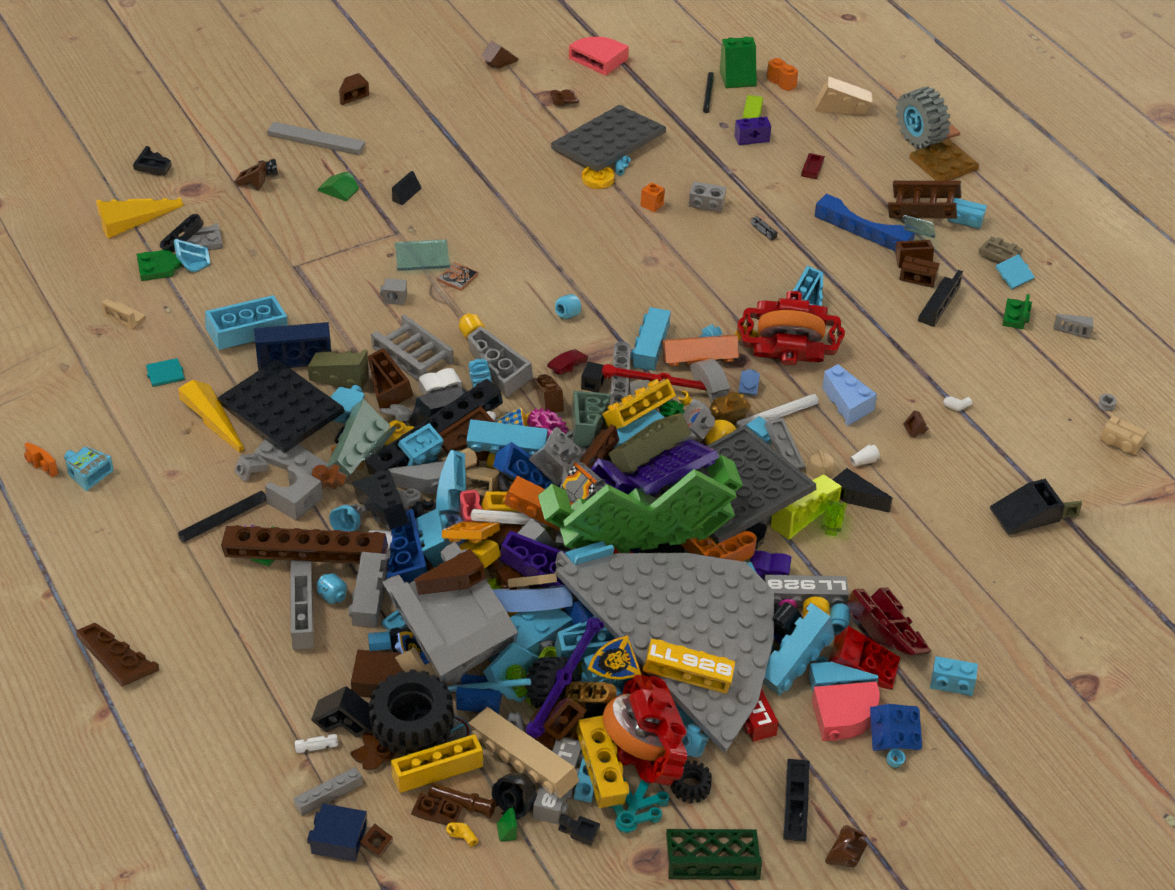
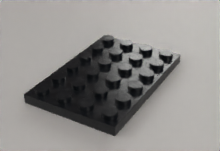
M278 359L270 362L217 398L224 408L283 453H286L345 413L342 405Z

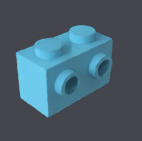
M935 656L930 688L972 696L976 683L978 664Z

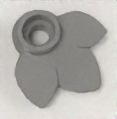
M391 404L390 408L380 409L385 414L395 415V420L410 421L413 410L400 404Z

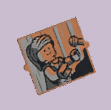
M454 262L437 278V281L462 291L478 276V272L468 268V266Z

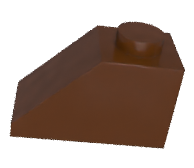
M494 41L489 43L481 55L486 59V64L490 67L496 66L499 69L517 62L519 59Z
M360 73L346 77L339 89L341 105L369 96V82Z
M570 697L559 701L550 711L543 727L545 731L560 741L583 716L586 709Z

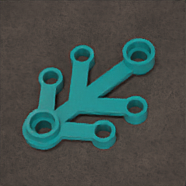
M641 780L634 796L629 789V795H627L625 800L629 806L627 811L623 809L621 804L608 807L613 809L617 815L615 820L616 828L621 832L630 833L635 831L640 823L646 821L657 823L661 821L662 811L657 807H652L645 813L637 815L636 813L637 810L656 804L662 807L667 806L669 794L665 791H660L656 795L644 798L650 783Z

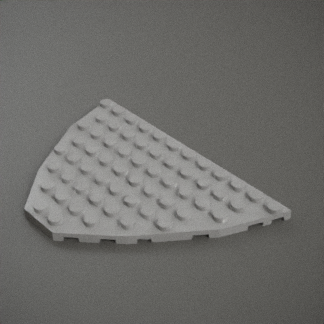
M618 553L578 565L568 563L563 567L557 568L555 571L556 576L596 618H599L604 623V627L615 638L628 634L637 662L642 667L644 666L651 638L735 661L732 683L727 694L649 673L651 676L660 677L666 682L673 700L720 750L726 753L759 700L774 640V622L772 620L774 616V590L746 562L691 553Z

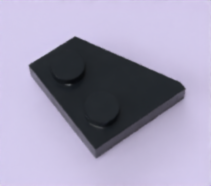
M149 146L143 149L133 164L134 170L158 175H166L172 166L171 160L163 157L158 152L153 153Z

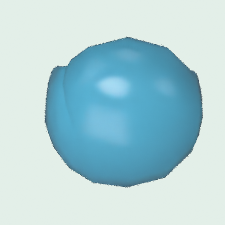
M339 506L333 509L329 515L330 524L334 530H359L361 525L360 514L352 506Z

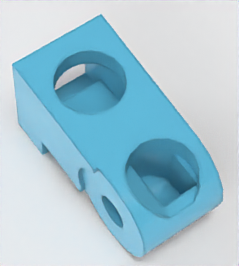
M582 759L574 800L592 803L595 796L588 771L585 768V761Z

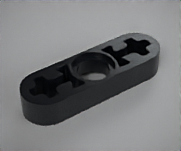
M192 214L160 242V248L174 253V240L178 239L186 242L203 227L204 222L198 214Z

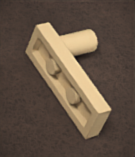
M556 574L513 578L508 579V586L517 587V590L529 589V585L557 582Z

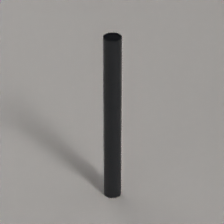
M709 72L707 76L703 106L704 113H708L710 109L714 79L713 72Z

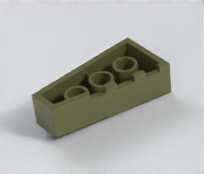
M679 413L655 420L608 454L613 464L622 473L627 472V474H631L638 470V466L648 463L651 458L659 455L692 433L683 414Z

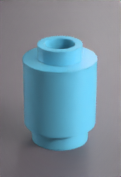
M835 604L831 608L830 617L833 632L837 635L850 624V609L845 604Z

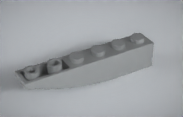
M291 560V638L293 650L314 648L311 561Z

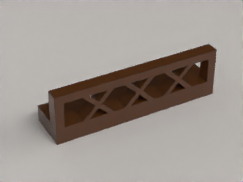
M611 424L607 430L602 429L579 462L584 463L591 469L598 458L606 460L609 455L608 453L620 441L616 426Z

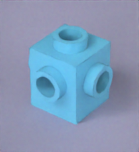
M694 724L684 725L687 733L682 742L686 749L687 757L689 755L701 757L709 737L700 732L701 728Z

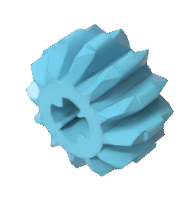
M475 359L469 362L468 368L473 387L485 379L492 382L489 365L485 359Z

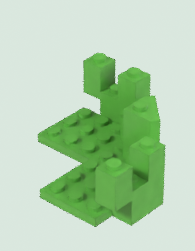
M720 455L713 465L707 467L710 477L693 469L657 500L655 497L649 494L646 495L637 488L630 494H626L608 484L586 501L579 498L572 505H570L566 490L554 484H551L540 493L538 498L545 521L560 528L566 547L570 549L576 547L578 549L603 541L606 546L613 545L619 553H630V549L641 548L643 551L658 548V544L669 543V545L686 543V539L697 538V540H704L735 516L730 502L737 497L735 492L743 484L734 461Z

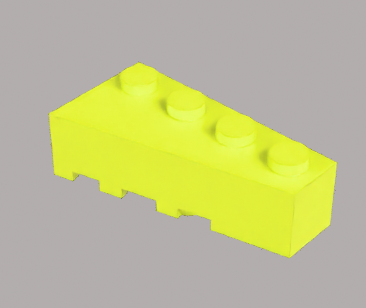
M824 474L812 480L816 483L817 490L771 515V528L788 540L840 500L842 486Z

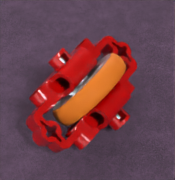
M799 291L786 292V298H779L778 301L762 300L757 302V308H746L742 318L738 321L736 329L740 335L741 345L753 348L754 356L781 359V363L784 365H796L797 361L823 362L824 355H835L845 336V330L841 327V319L838 316L828 315V308L825 306L810 305V301L802 300V293ZM751 318L759 320L758 332L761 337H749L754 327V322ZM745 319H746L747 329H746V333H745V335H744V327H743V325H744ZM826 325L832 326L827 336V341L830 345L819 342L825 335ZM835 331H836V334H837V337H838V338H837V341H836V338H835V335H834Z
M637 674L633 680H628L625 683L623 694L616 696L606 705L603 713V724L612 742L616 743L618 762H621L624 766L635 765L638 775L647 783L670 786L674 780H679L683 775L687 752L682 740L687 732L666 682L657 676L648 677Z

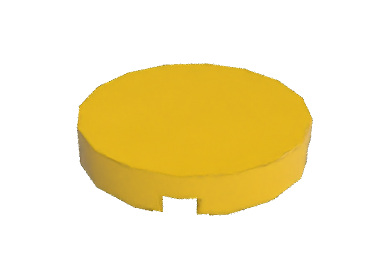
M608 166L599 172L586 167L582 171V182L590 188L603 189L614 183L615 174Z

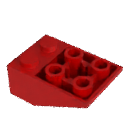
M848 626L835 637L828 662L838 663L878 675V687L891 690L893 689L900 657Z

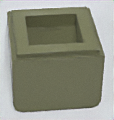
M1081 500L1064 503L1065 506L1061 518L1079 516L1082 506Z

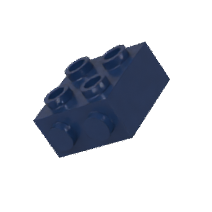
M322 803L320 812H316L314 817L315 827L309 831L307 843L311 847V854L356 862L361 847L360 841L364 838L368 825L367 811Z

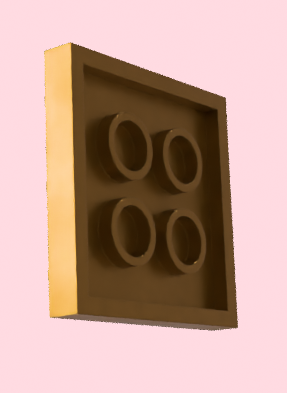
M950 139L911 152L909 157L935 181H949L979 169V163Z

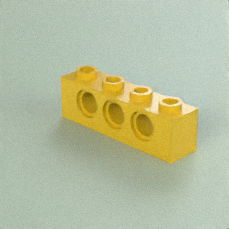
M603 716L579 719L576 733L598 808L624 804L627 795H629V786L627 781L623 780V766L616 757L617 746L615 742H612L605 730Z

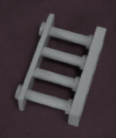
M406 315L401 316L402 327L387 336H383L378 331L371 334L372 348L375 351L384 348L398 367L418 382L419 377L426 374V369L443 359L450 365L454 363L453 349ZM404 333L411 336L399 345L391 342ZM416 342L424 345L411 354L404 351ZM430 350L436 354L423 363L416 360Z

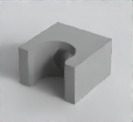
M291 464L287 468L289 487H279L269 482L265 486L267 504L297 521L323 499L322 482Z

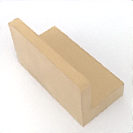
M105 299L102 302L105 317L131 330L145 319L144 314L120 302L115 303L109 299Z

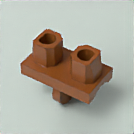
M320 464L312 469V476L322 482V489L326 487L336 489L338 486L341 487L347 475L338 471L340 466L336 464L328 468Z

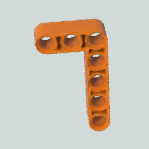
M744 531L718 544L708 537L704 540H697V538L686 539V543H681V545L691 554L745 561L755 554L756 536L752 532Z

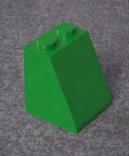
M753 37L722 39L719 71L725 88L755 87L757 85L756 44Z

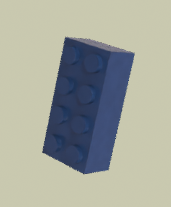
M329 322L254 328L258 371L275 359H278L289 368L306 367L310 364L316 352H331Z

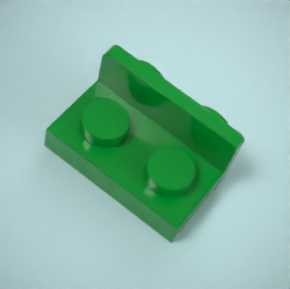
M1026 294L1025 301L1007 298L1002 326L1024 330V325L1029 323L1032 301H1029L1030 294Z

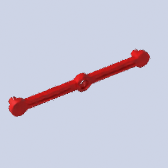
M605 364L602 368V373L605 375L604 378L607 379L608 377V380L614 375L649 381L669 379L671 385L707 391L701 381L671 377L670 374L665 372L660 374L616 368L611 364Z

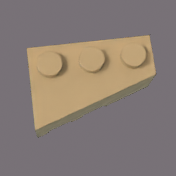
M828 76L815 100V112L866 115L872 104V92Z

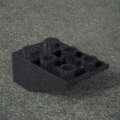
M1045 478L1025 484L991 505L990 509L1006 533L1010 535L1060 522L1065 505Z

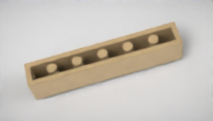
M485 708L468 723L471 729L470 735L475 734L478 741L484 744L488 751L498 754L505 763H511L519 773L523 772L528 775L533 783L542 785L547 793H553L561 798L579 782L573 765L490 708Z

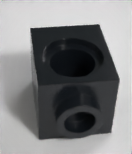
M587 362L581 375L582 390L595 393L600 392L605 380V375L602 373L604 365Z

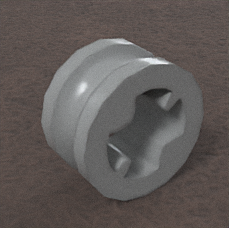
M1111 394L1101 395L1098 403L1099 408L1104 411H1112L1115 408L1116 398Z

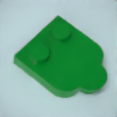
M169 250L136 254L141 281L171 277L175 274V269L180 268L182 265L176 254H172Z

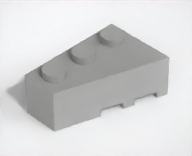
M361 553L356 588L353 590L352 595L353 604L349 606V617H352L353 626L373 628L378 626L386 592L382 584L387 579L386 554Z

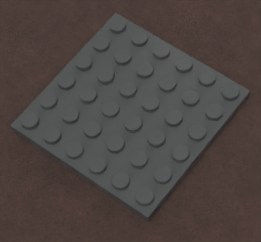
M745 425L707 445V447L716 450L718 456L723 455L734 461L743 484L735 492L737 497L730 502L735 516L710 535L717 543H721L817 490L815 482ZM704 466L696 469L697 471L710 477L707 467L704 468ZM665 485L660 488V492L664 494L672 486Z

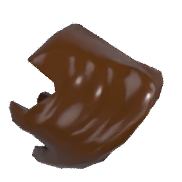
M844 825L825 859L826 864L856 867L867 846V842L861 837L867 838V835L849 825Z

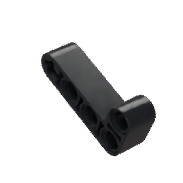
M784 602L780 606L774 603V616L772 617L774 632L783 637L786 634L792 635L796 627V621L799 617L803 619L800 612L792 604Z

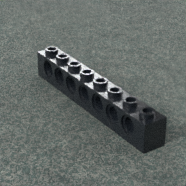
M488 379L478 383L456 400L447 404L444 408L432 414L422 423L416 425L413 429L365 460L368 473L372 476L378 471L408 466L410 459L398 446L400 440L429 423L439 434L480 406L486 412L492 411L503 404L501 390Z

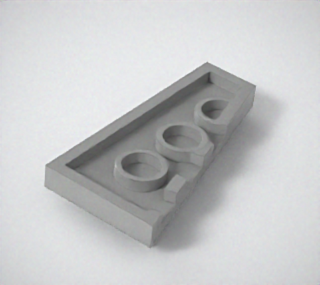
M266 439L254 452V454H260L268 464L285 470L293 464L312 475V469L315 466L321 464L327 467L328 463L300 445H296L286 453H283Z

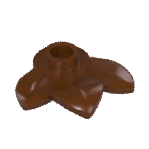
M552 90L550 92L554 105L564 106L565 102H579L574 97L575 92L572 90Z
M363 734L364 746L350 752L351 757L355 761L363 763L362 767L364 770H374L380 767L383 762L392 760L395 753L389 751L388 746L384 748L379 744V740L373 734Z

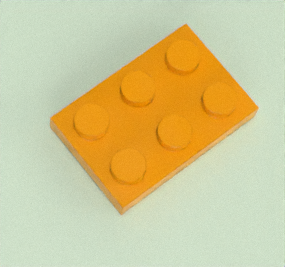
M461 521L443 529L442 538L449 539V542H461V539H468L470 543H478L500 531L499 522Z

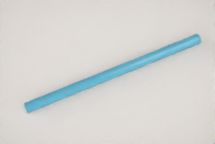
M531 679L448 686V690L456 692L457 687L490 689L530 685Z

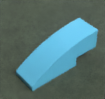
M451 450L448 454L437 489L436 509L438 508L442 514L446 515L460 513L461 491H466L465 453Z

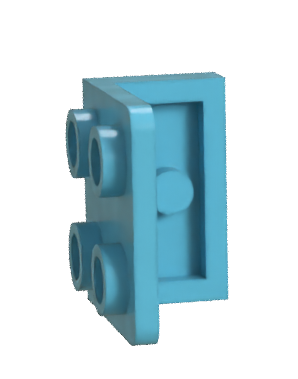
M511 643L483 673L488 682L522 679L528 673L529 667H533L532 663L538 660L539 657L523 647ZM520 686L490 688L491 690L500 691L509 700L514 699L521 703L526 698Z

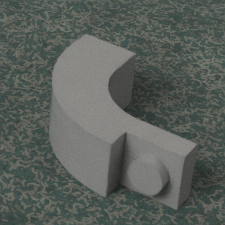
M707 359L690 364L693 379L703 382L711 404L714 399L729 393L728 389H730L727 377L717 361Z

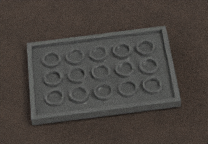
M617 105L553 141L551 148L599 172L623 156L630 154L666 133V126L622 105Z

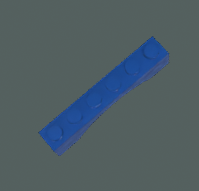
M827 193L816 203L814 217L895 252L897 241H914L916 231L902 225L880 224L863 219L851 212L841 199Z

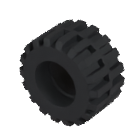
M541 657L532 663L533 667H529V674L526 675V679L530 678L531 684L525 685V689L528 690L526 694L530 698V703L535 705L536 709L539 705L542 706L557 681V671L564 669L569 658ZM575 667L572 673L571 682H580L582 679L578 673V667ZM567 685L563 688L553 708L559 701L564 699ZM580 690L575 691V694H580Z

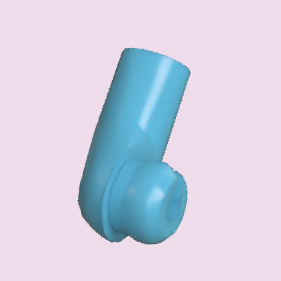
M625 155L622 159L615 162L617 175L621 176L624 174V169L631 162L629 156Z

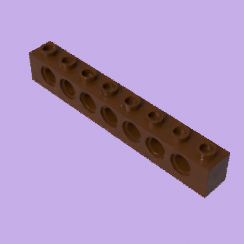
M235 525L226 526L221 547L224 556L228 558L360 564L362 552L387 554L388 542L386 534L380 532L286 529L280 527L265 528L259 526L243 527Z

